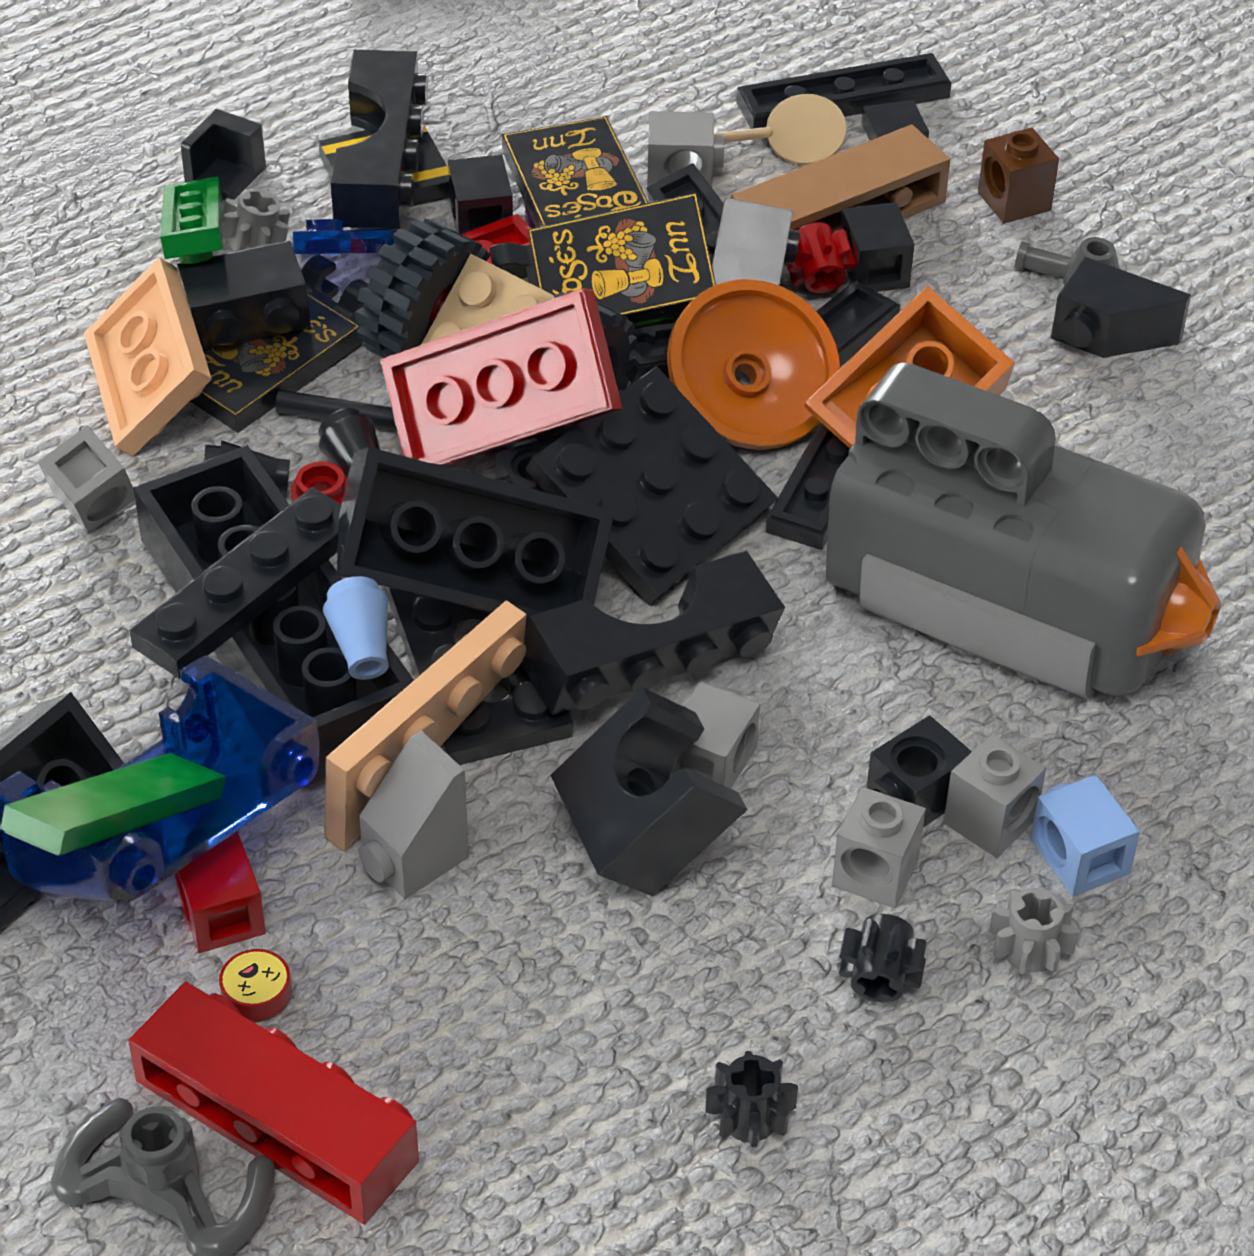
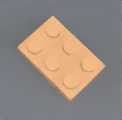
M160 257L84 332L115 447L132 456L150 439L157 437L163 431L165 425L189 401L197 398L205 386L212 380L177 267Z

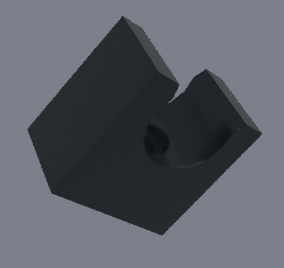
M643 687L550 776L597 874L654 896L748 809L739 792L690 770L681 769L670 777L676 760L687 747L698 741L705 728L695 711Z

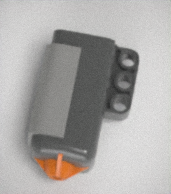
M909 363L893 365L859 406L855 443L849 450L848 457L838 468L831 487L826 581L833 586L859 595L860 606L864 610L977 657L1088 699L1094 695L1096 690L1107 695L1119 696L1137 691L1145 684L1162 656L1206 642L1215 626L1221 607V601L1200 559L1206 524L1204 512L1199 503L1182 491L1055 445V430L1050 420L1034 408Z

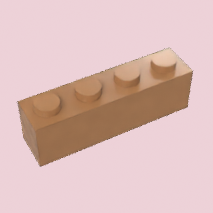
M911 124L731 194V199L793 210L790 229L798 230L811 223H825L835 233L841 230L842 209L896 202L903 219L946 202L950 158Z

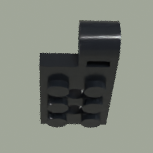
M384 587L415 678L419 677L457 644L455 641L459 637L468 634L491 614ZM520 664L510 676L502 678L497 683L498 686L503 687L508 692V696L498 702L482 700L440 748L456 763L463 765L571 738L573 736L574 723L569 710L554 715L551 714Z

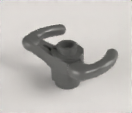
M117 1098L90 1114L71 1133L57 1157L50 1183L52 1191L57 1198L69 1206H84L89 1202L113 1196L135 1202L143 1210L155 1211L178 1224L186 1240L187 1251L192 1256H231L248 1242L265 1218L274 1192L275 1166L274 1162L266 1156L255 1157L248 1164L246 1189L239 1207L231 1219L217 1224L199 1185V1164L192 1127L184 1117L181 1118L173 1110L165 1107H149L133 1115L132 1104L127 1099ZM122 1127L119 1133L121 1146L85 1164L92 1151L109 1134ZM187 1201H189L192 1207V1210L195 1214L194 1217H192L191 1212L187 1206Z

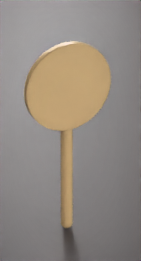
M800 94L779 103L771 112L767 121V127L716 132L714 135H724V142L767 138L771 149L778 157L794 165L806 166L838 153L845 141L846 121L839 107L829 99L814 94Z

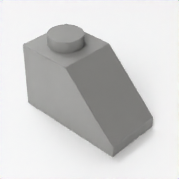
M422 730L409 738L359 815L362 846L359 848V857L364 868L376 881H386L404 899L469 857L465 770Z

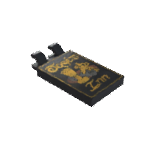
M607 116L502 134V152L535 227L649 203Z
M697 192L528 229L530 245L507 242L489 247L492 265L520 279L528 277L530 284L552 295L560 292L568 294L569 290L576 291L582 288L593 289L596 302L628 317V320L633 322V324L680 314L695 297L716 285Z
M320 254L312 256L301 270L306 283L311 328L204 350V356L212 380L205 386L202 393L190 402L235 432H241L275 407L279 390L296 392L363 343V341L358 339L356 333L362 325L355 322V311L363 307L364 303L357 299L360 288H367L368 283L361 279L352 281L344 289L337 303L332 298L338 293V286L325 278L336 270V264Z

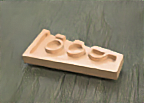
M506 600L326 757V839L346 852L361 835L359 815L409 738L422 730L441 747L502 678L510 676L518 668L526 653V645H524L526 613Z

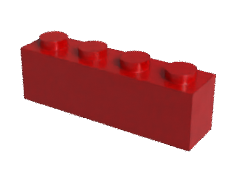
M185 981L128 1039L136 1082L255 1157H268L274 1162L276 1170L364 1225L419 1163L416 1120L413 1119L412 1115L402 1104L389 1097H382L380 1099L356 1085L350 1075L340 1066L332 1062L320 1063L297 1049L294 1042L282 1031L273 1027L264 1029L241 1015L236 1006L220 994L211 993L208 995Z

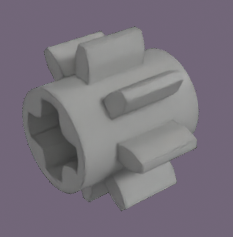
M262 189L245 190L240 194L238 202L228 198L225 200L223 209V238H230V246L234 252L285 242L289 229L287 225L290 211L280 209L279 199L268 191Z
M1044 887L1042 889H1026L1021 892L1016 889L1010 890L1008 907H994L992 911L989 931L997 935L994 948L995 957H1006L1007 961L1013 967L1019 969L1021 974L1040 972L1045 969L1052 973L1056 972L1060 954H1074L1079 930L1070 925L1073 905L1071 903L1062 904L1056 895Z

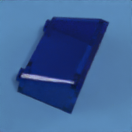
M203 655L180 670L181 681L188 684V690L178 709L175 711L168 706L158 713L162 740L115 770L172 753L225 775L226 780L222 798L60 856L6 834L4 830L0 829L7 867L11 876L36 893L114 903H129L147 894L151 889L296 792L299 788L306 786L313 779L319 766L317 720L208 655ZM21 771L0 782V827L6 804L62 786L51 780L43 785L41 790L36 781Z

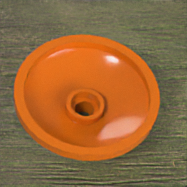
M753 279L723 282L708 288L695 297L677 319L671 332L667 351L669 377L676 388L728 444L755 450L781 448L799 441L813 431L821 422L804 407L805 402L840 369L835 341L820 315L805 300L788 289L770 282ZM734 372L746 374L750 380V385L739 383L735 378Z

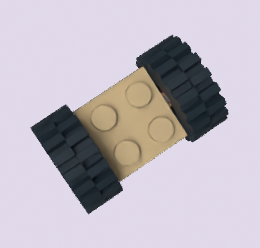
M425 218L424 222L414 220L409 222L408 231L400 228L393 234L394 244L392 246L387 244L382 246L378 252L381 260L377 267L370 265L365 275L370 278V282L367 288H360L357 299L364 304L362 308L355 311V322L362 325L356 333L358 339L364 342L362 346L368 351L386 358L554 299L566 293L560 292L552 295L486 262L490 255L486 249L482 248V244L432 219ZM597 302L618 392L620 390L623 391L629 383V379L625 378L626 372L634 368L636 358L630 354L637 347V337L632 335L635 327L633 322L628 320V317ZM577 424L535 437V439L541 440L558 434H565Z

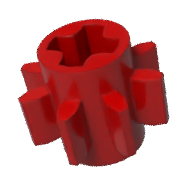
M811 223L798 229L800 237L794 265L786 264L793 286L796 287L805 283L806 288L813 293H827L840 287L846 279L845 269H851L856 266L846 231L842 229L833 233L832 228L825 223Z

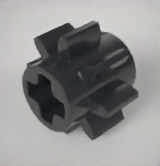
M890 914L871 915L863 921L861 931L852 928L844 930L839 958L842 959L839 975L847 978L852 977V989L859 996L867 1000L882 1003L898 1000L903 995L905 985L918 989L921 987L926 962L924 955L927 942L925 939H914L913 927L906 920Z
M745 1051L744 1056L735 1059L730 1065L722 1062L716 1064L715 1086L706 1088L705 1113L721 1114L720 1137L726 1138L731 1135L737 1140L749 1142L751 1147H757L759 1141L766 1139L773 1132L782 1136L787 1134L789 1111L796 1109L798 1085L781 1083L783 1061L779 1059L772 1062L765 1057L753 1055L751 1051Z

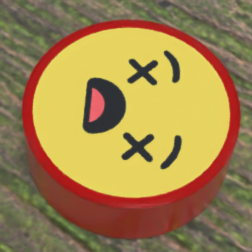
M265 949L242 951L231 957L224 964L219 975L221 995L231 1001L240 1014L251 1021L265 1020L277 1015L290 1001L292 985L289 967L281 956Z

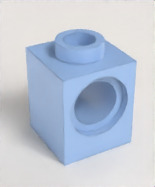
M1095 774L1072 784H1058L1049 789L1045 794L1038 796L1030 840L1072 897L1129 875L1140 831Z

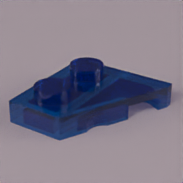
M310 219L306 220V231H293V250L295 255L378 253L384 244L389 246L394 244L393 234L398 230H343V220Z

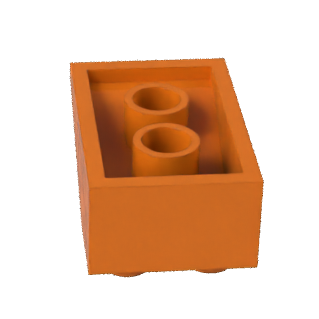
M927 285L805 402L804 407L851 449L855 443L859 406L893 365L899 363L914 364L1000 396L1007 388L1015 362Z

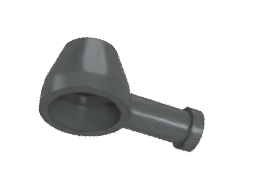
M1091 237L1083 240L1071 257L1030 247V243L1022 241L1014 266L1015 269L1022 271L1026 268L1063 278L1064 286L1085 257L1120 269L1115 246L1110 241L1100 237Z

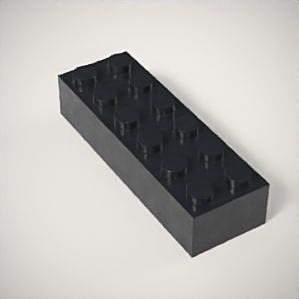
M248 445L133 487L141 541L175 593L290 505ZM329 560L214 651L302 787L325 779L326 757L414 681L388 642L386 654L389 667L385 673L376 678L366 680L356 679L349 674L347 661L323 613L328 590L332 585L343 580L341 576L336 575L337 571Z

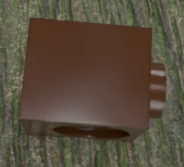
M1032 127L984 140L978 193L1003 224L1051 211L1059 157Z

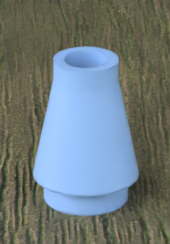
M350 577L338 581L327 592V601L323 606L324 616L347 661L349 674L361 680L376 678L385 673L389 667L386 654L388 597L386 593L379 589L377 582L371 578Z

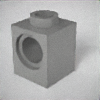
M649 111L647 185L694 163L712 187L713 167L723 168L724 135H714V113Z
M88 425L37 461L52 492L88 534L135 500L133 486L125 468Z
M700 681L684 707L697 713L705 729L698 741L687 747L676 760L670 777L673 773L685 768L731 789L757 748L760 704L746 699L738 693L725 691Z
M991 734L951 771L943 823L998 858L1033 824L1037 799L1042 794L1046 767Z
M861 786L837 834L832 887L896 909L919 860L926 808Z

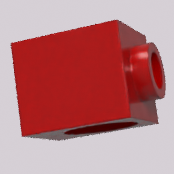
M238 830L216 837L200 838L191 844L170 849L177 893L199 954L266 934L261 892Z

